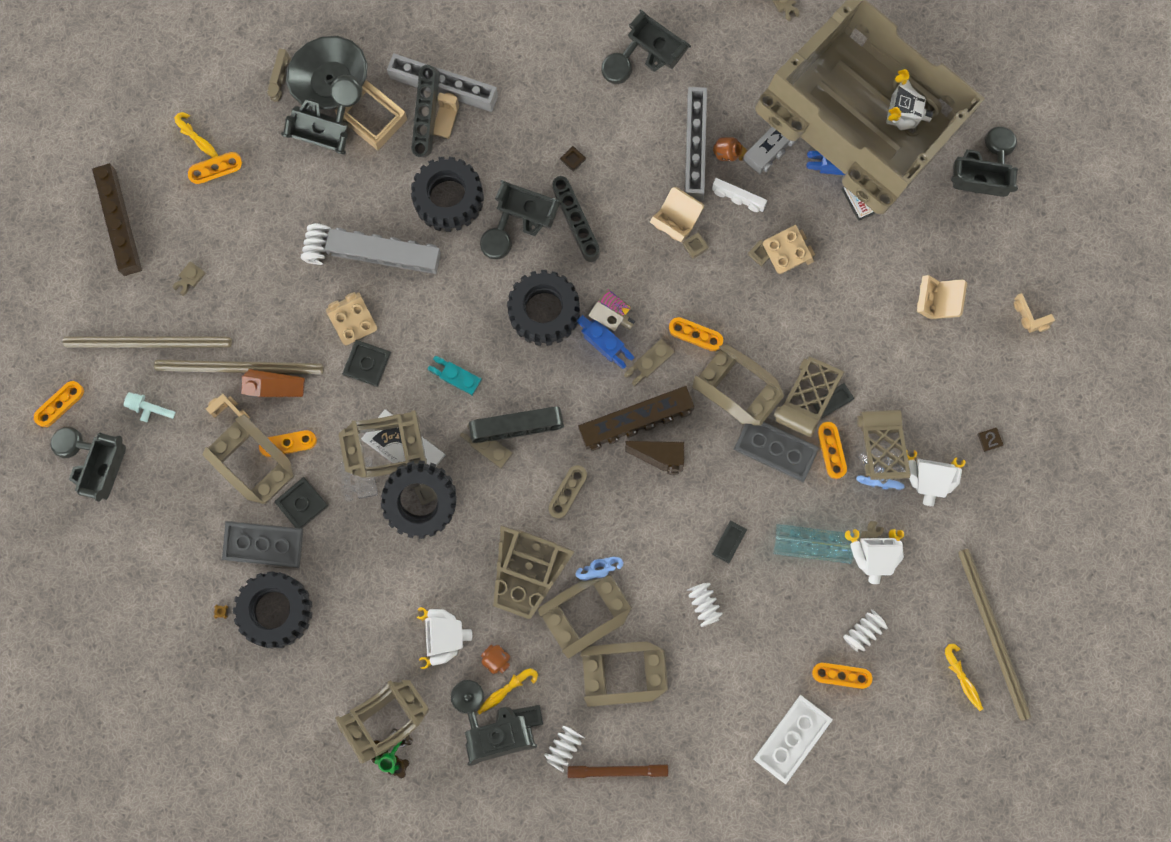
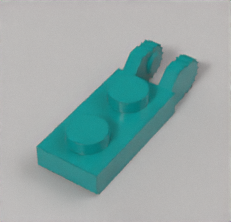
M434 356L433 360L437 364L445 366V368L441 372L435 367L429 366L427 370L439 376L441 380L473 396L482 379L449 361L447 362L438 356Z

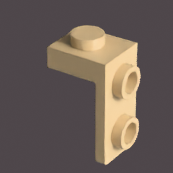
M439 93V110L435 120L434 135L449 139L459 109L458 98L452 93Z
M1018 294L1015 297L1014 307L1017 312L1020 311L1022 325L1025 329H1028L1029 333L1036 330L1044 332L1051 328L1050 325L1055 321L1052 314L1034 320L1023 294Z
M224 394L211 400L206 408L214 418L228 406L239 417L245 414L248 419L250 418L243 409L239 411L235 407L238 403L231 396L227 398Z

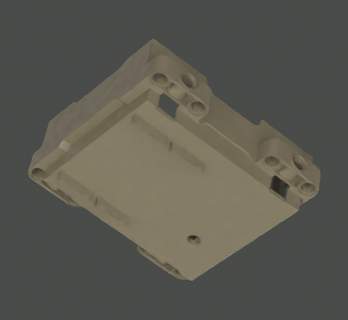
M846 0L810 40L775 73L769 87L759 98L755 110L759 116L788 140L796 141L800 137L845 174L842 183L846 189L875 213L884 214L971 118L985 98L943 63L939 66L933 65L898 36V26L868 1ZM855 28L868 38L863 46H860L850 37ZM908 70L909 77L938 101L941 98L953 110L947 117L940 112L930 122L921 120L916 126V132L914 133L909 132L908 129L899 130L896 125L887 124L891 97L895 91L893 81L899 75L898 71Z

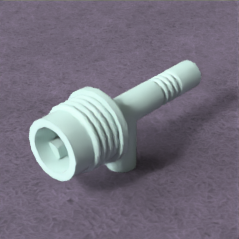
M128 392L125 398L124 407L134 410L136 413H139L141 408L144 409L140 418L144 422H148L151 412L172 419L176 413L175 411L145 402V395Z

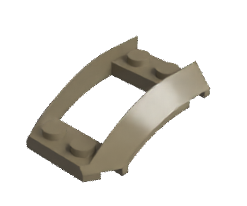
M728 344L719 346L720 351L699 377L695 375L692 388L720 406L737 419L740 424L762 425L784 397L778 380L752 359ZM736 362L767 383L746 411L716 389Z
M416 411L370 420L352 421L346 429L344 428L339 433L345 472L362 478L390 475L399 466H406L408 462L412 461L414 463L425 461V464H427L419 426L420 421ZM399 427L405 461L366 468L360 433Z
M244 414L236 418V421L214 443L206 447L202 455L247 500L266 504L294 478L293 470L291 469L290 459ZM250 436L279 463L252 490L224 463Z
M608 574L603 578L582 580L537 609L540 617L544 619L560 645L562 652L570 659L581 650L624 625L632 607L612 575ZM594 585L614 618L579 638L560 606Z
M648 641L588 646L581 652L580 657H583L586 693L584 699L588 707L650 702L668 690L665 650ZM644 652L647 691L607 694L604 655Z
M390 680L375 696L351 709L350 713L342 717L337 716L335 719L340 732L344 734L357 755L359 763H364L386 752L406 738L420 725L429 708L410 680H401V682H392ZM396 698L410 721L387 739L375 744L364 727L363 722Z

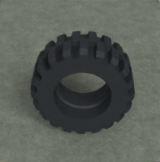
M450 156L448 160H445L444 157H438V161L434 162L433 159L428 161L429 165H423L420 168L421 173L415 174V182L411 184V199L419 218L422 221L424 220L427 226L431 227L433 225L435 230L441 231V228H445L446 232H451V228H456L458 231L462 229V225L469 226L471 219L476 220L479 216L478 211L482 210V201H484L482 184L478 173L474 172V168L470 164L466 165L464 160L459 159L456 161L455 157ZM445 181L457 182L464 187V197L458 204L452 207H439L433 204L430 199L432 190L438 184Z
M541 270L540 274H536V271L530 272L531 276H522L521 282H516L513 285L514 290L509 293L507 308L511 325L520 337L523 336L525 341L529 343L533 341L535 345L541 346V343H546V346H550L554 341L560 343L563 341L562 338H568L571 335V330H575L577 326V320L580 317L578 293L575 291V286L572 282H568L564 275L559 277L558 272L552 271L551 274L547 273V270ZM541 293L556 296L562 305L560 315L547 323L533 321L526 312L528 301Z
M412 461L408 462L406 466H399L386 480L381 495V509L384 511V518L389 520L388 525L391 528H397V533L401 535L404 532L408 534V538L419 536V539H424L425 535L432 537L436 535L437 531L441 532L444 530L446 524H449L452 520L457 501L456 488L452 484L453 480L450 475L447 476L443 468L438 469L436 464H425V461H419V463ZM420 483L432 488L438 500L434 511L426 515L409 513L401 504V493L407 486Z
M274 571L267 572V574L260 573L256 575V578L248 579L246 581L247 585L245 587L241 586L238 590L241 593L239 597L235 596L234 602H236V607H233V614H236L234 622L235 625L239 626L238 631L240 634L244 635L249 642L265 648H283L285 645L295 643V639H300L304 635L302 633L304 629H308L310 625L308 621L309 618L312 619L313 614L310 612V607H313L312 601L309 600L310 595L304 589V586L291 576L281 572L275 573ZM270 592L284 594L290 603V613L287 620L275 629L263 627L256 617L258 602L264 595Z

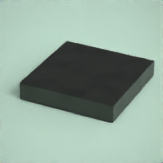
M355 340L342 375L378 387L391 351Z
M305 477L301 478L274 501L295 528H303L328 507V504Z

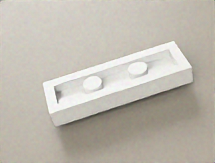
M718 178L715 179L712 190L715 191L714 193L717 196H727L735 204L741 205L743 203L754 212L764 211L767 203L766 199Z

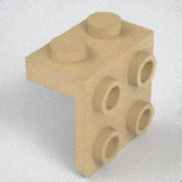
M673 187L662 208L652 217L650 223L655 225L658 230L669 234L672 239L682 242L691 233L704 209V205L681 189Z
M796 225L763 242V246L778 274H782L804 262L807 265L814 262L812 257L815 256V253L810 245L806 246L804 240L807 238L803 230H798Z
M929 275L923 276L917 312L930 319L960 317L963 314L967 282L965 280L939 282Z
M350 293L345 296L344 300L340 302L334 301L326 308L327 315L344 345H349L355 342V340H359L377 330V326L360 293Z

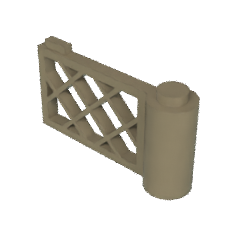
M809 356L808 360L804 358L799 367L802 371L782 407H777L774 417H776V422L808 437H812L844 375V371ZM810 364L818 366L820 372L810 375L808 370ZM830 372L838 375L836 380L827 382L825 374ZM822 375L825 383L814 386L812 378ZM809 379L812 388L801 390L800 383ZM826 387L828 395L819 398L816 390ZM814 391L816 400L806 402L803 394ZM801 395L803 404L796 406L790 403L793 397ZM818 403L820 407L819 413L814 414L810 412L808 406Z
M901 411L861 412L860 416H857V426L861 427L864 436L868 464H865L866 476H870L871 480L910 478L911 473L902 428ZM898 432L899 438L894 441L887 435ZM868 434H877L880 438L875 442L869 438ZM883 439L891 444L887 450L879 445ZM894 447L902 452L899 457L890 452ZM874 448L883 453L879 458L871 454ZM885 456L894 460L890 466L881 461ZM898 463L904 467L905 472H897L893 467ZM877 464L886 469L883 473L874 472Z

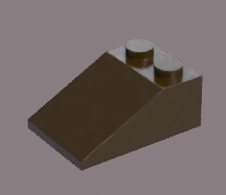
M625 441V452L662 471H667V474L678 475L679 472L683 471L684 442Z

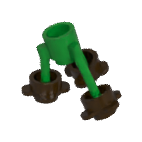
M392 729L391 735L396 733L398 730ZM408 735L393 747L391 753L387 750L372 758V762L378 764L381 771L398 776L400 779L406 776V768L410 763L407 759H400L395 753L398 748L411 745L413 742L412 738ZM374 740V743L378 744L380 741Z

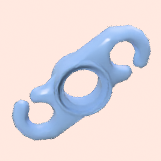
M863 475L856 477L858 482L874 488L875 486L883 487L882 489L896 488L897 490H902L905 488L901 482L891 479L871 480L870 477Z
M619 557L596 559L590 566L584 567V570L588 571L586 574H581L583 569L578 568L576 576L580 580L603 578L608 575L609 571L616 569L615 566H611L613 563H619L617 568L621 569L623 567V560ZM597 567H604L602 570H595Z

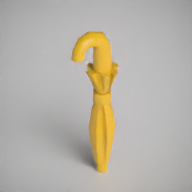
M184 112L177 113L174 119L178 127L181 128L180 133L190 136L207 155L212 158L217 157L218 154L212 145L193 131L191 124H186L181 119H188L190 115Z
M954 643L948 644L945 648V656L950 663L948 668L957 674L963 691L979 711L983 710L974 685L965 677L966 675L962 671L961 660L957 661L952 652L953 649L956 652L961 649Z
M529 668L517 676L514 674L509 684L492 693L486 699L482 707L477 711L478 714L500 703L513 688L522 686L521 682L528 676H532L531 681L534 684L538 678L537 671Z

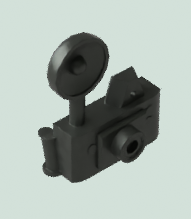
M640 9V13L629 24L632 30L628 37L632 42L623 54L612 53L608 55L602 63L601 72L603 77L612 84L625 82L632 73V64L629 57L637 46L649 53L645 65L653 72L664 65L673 69L687 49L691 48V45Z
M351 75L338 76L332 82L330 94L336 104L339 105L336 118L320 113L319 103L311 98L306 99L301 107L294 106L291 116H287L285 119L284 131L281 132V136L286 138L292 137L332 149L338 154H346L348 122L344 121L343 118L346 107L354 106L362 96L360 82Z
M995 127L987 133L985 144L989 151L997 155V163L983 161L979 151L967 149L964 156H957L953 163V176L951 177L953 188L1000 197L1008 196L1010 192L1018 190L1016 185L1018 168H1012V165L1005 164V156L1011 154L1016 148V136L1008 128Z
M501 180V186L495 200L499 202L497 209L503 213L498 227L488 229L482 235L480 240L481 251L490 259L498 260L508 255L512 246L511 237L504 231L510 215L523 219L524 233L536 236L543 226L551 229L559 205L563 201Z
M69 426L58 429L52 436L50 443L51 450L55 455L61 458H70L76 455L80 449L89 450L84 465L73 467L69 480L76 484L75 491L77 494L93 498L97 502L109 498L126 450V446L122 444V437H114L99 432L97 437H94L93 442L88 443L83 442L82 434L73 427Z
M463 680L453 688L451 692L453 707L460 713L468 714L471 730L465 732L467 740L465 746L469 760L468 766L537 747V744L534 742L531 726H526L523 716L516 717L510 707L498 709L496 723L482 727L478 726L475 712L483 705L484 691L477 682Z

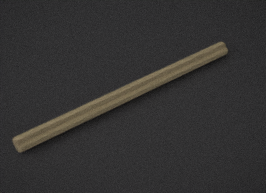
M230 337L63 338V346L66 348H230L232 345Z
M155 360L154 369L156 371L246 373L249 369L277 374L322 375L324 371L323 365L317 363Z
M961 550L958 553L1019 719L1021 721L1030 719L1031 714L970 550Z

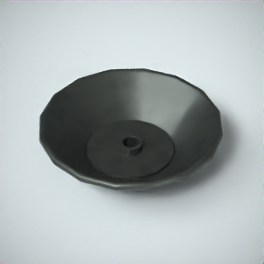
M322 36L307 42L293 55L287 66L286 83L290 94L301 105L306 99L311 98L317 100L319 110L333 109L339 105L336 104L330 94L332 82L338 76L351 75L360 82L362 87L367 78L368 63L363 50L352 40L340 36Z

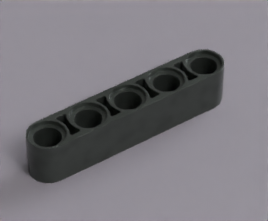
M431 65L422 66L418 77L411 146L413 154L417 157H427L432 152L440 73L436 67ZM432 69L433 76L430 79H428L426 77L427 70ZM426 88L431 90V95L428 98L424 96ZM427 106L429 114L424 117L422 109ZM423 125L427 127L425 135H422L420 132V128ZM420 144L425 146V152L422 154L418 151Z
M557 176L552 183L556 199L563 201L559 206L584 259L588 262H594L600 255L596 238L568 179L564 176ZM558 185L566 186L562 190L556 188ZM569 200L572 201L573 204L570 206L564 205V202ZM573 217H579L580 221L573 222L571 219ZM587 233L588 237L580 238L579 234ZM594 249L596 253L589 255L587 250Z
M548 407L470 421L468 425L472 443H483L559 430L564 427L560 407Z

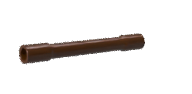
M668 764L648 766H568V778L615 776L668 777Z

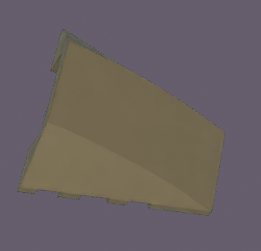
M501 525L493 606L531 619L575 551L527 532Z

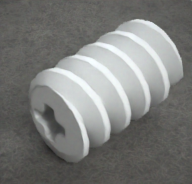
M317 223L307 226L308 232L305 234L307 239L304 240L305 246L302 248L303 254H301L303 261L323 265L319 259H325V256L320 253L325 252V248L322 245H326V241L323 239L328 237L325 231H329L330 227Z
M703 583L687 590L692 591L689 594V598H696L692 602V605H698L695 613H702L698 616V620H705L700 625L701 627L719 621V617L723 614L722 612H716L720 607L719 605L712 604L717 599L710 598V595L714 592L713 590H707L711 585L710 583Z
M871 610L872 614L867 613L865 615L866 619L862 618L860 620L861 625L856 623L854 625L855 630H849L850 636H843L845 641L855 651L858 649L865 651L863 644L865 643L870 646L869 638L876 640L877 638L874 633L876 632L881 635L880 627L888 628L885 621L873 610Z
M566 726L562 727L565 734L558 733L561 740L554 739L553 741L556 748L549 747L552 754H544L547 762L561 772H564L561 765H568L565 758H573L570 751H577L574 744L581 745L579 737L584 738Z

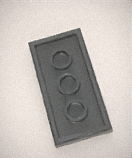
M763 422L762 425L745 424L733 450L804 483L820 447Z
M225 521L222 560L299 568L304 529Z

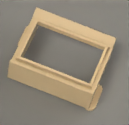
M365 80L362 86V96L367 92L393 113L395 117L377 136L347 113L353 106L346 107L343 120L348 122V127L378 151L406 122L407 117L403 109Z

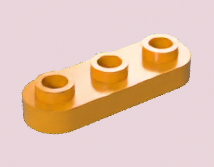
M228 152L190 166L188 178L191 182L200 184L239 170L242 165V159L238 153ZM234 158L236 162L232 164L229 162V159ZM216 164L218 169L214 170L211 166ZM198 170L201 174L197 176L194 174V171Z
M680 317L672 319L669 323V332L676 338L709 351H717L720 349L719 346L723 345V337L717 331ZM679 325L682 327V329L680 331H676L675 326ZM694 332L699 333V337L694 338L692 334ZM715 339L717 344L712 345L710 340Z
M75 381L67 382L34 413L35 423L41 427H49L82 398L84 394L82 385ZM73 389H77V393L75 395L71 394ZM62 402V407L58 408L57 404ZM48 415V419L43 421V417Z
M824 422L818 429V437L826 470L831 478L840 479L846 474L847 465L838 429L834 423ZM824 430H830L831 435H825ZM829 448H834L835 454H830ZM833 467H839L840 472L835 473Z
M309 430L267 437L284 454L310 450L317 443L315 434ZM305 437H309L308 442H303ZM290 440V445L285 446V441ZM259 445V450H260V452H261L264 456H266V457H271V456Z
M818 663L812 669V677L819 683L865 689L872 683L871 673L863 668ZM820 669L825 671L824 677L819 676L818 671ZM840 672H843L845 674V678L843 680L838 678V674ZM859 675H863L865 677V681L863 683L858 681Z

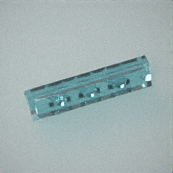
M776 524L773 554L850 564L853 559V552L850 546L852 542L843 543L840 541V539L847 540L844 532ZM780 532H787L790 535H780ZM800 535H808L809 538H803ZM820 537H827L829 540H822Z

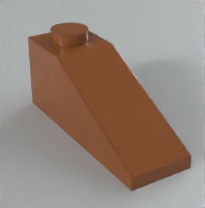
M249 369L242 376L241 394L257 397H303L305 378Z

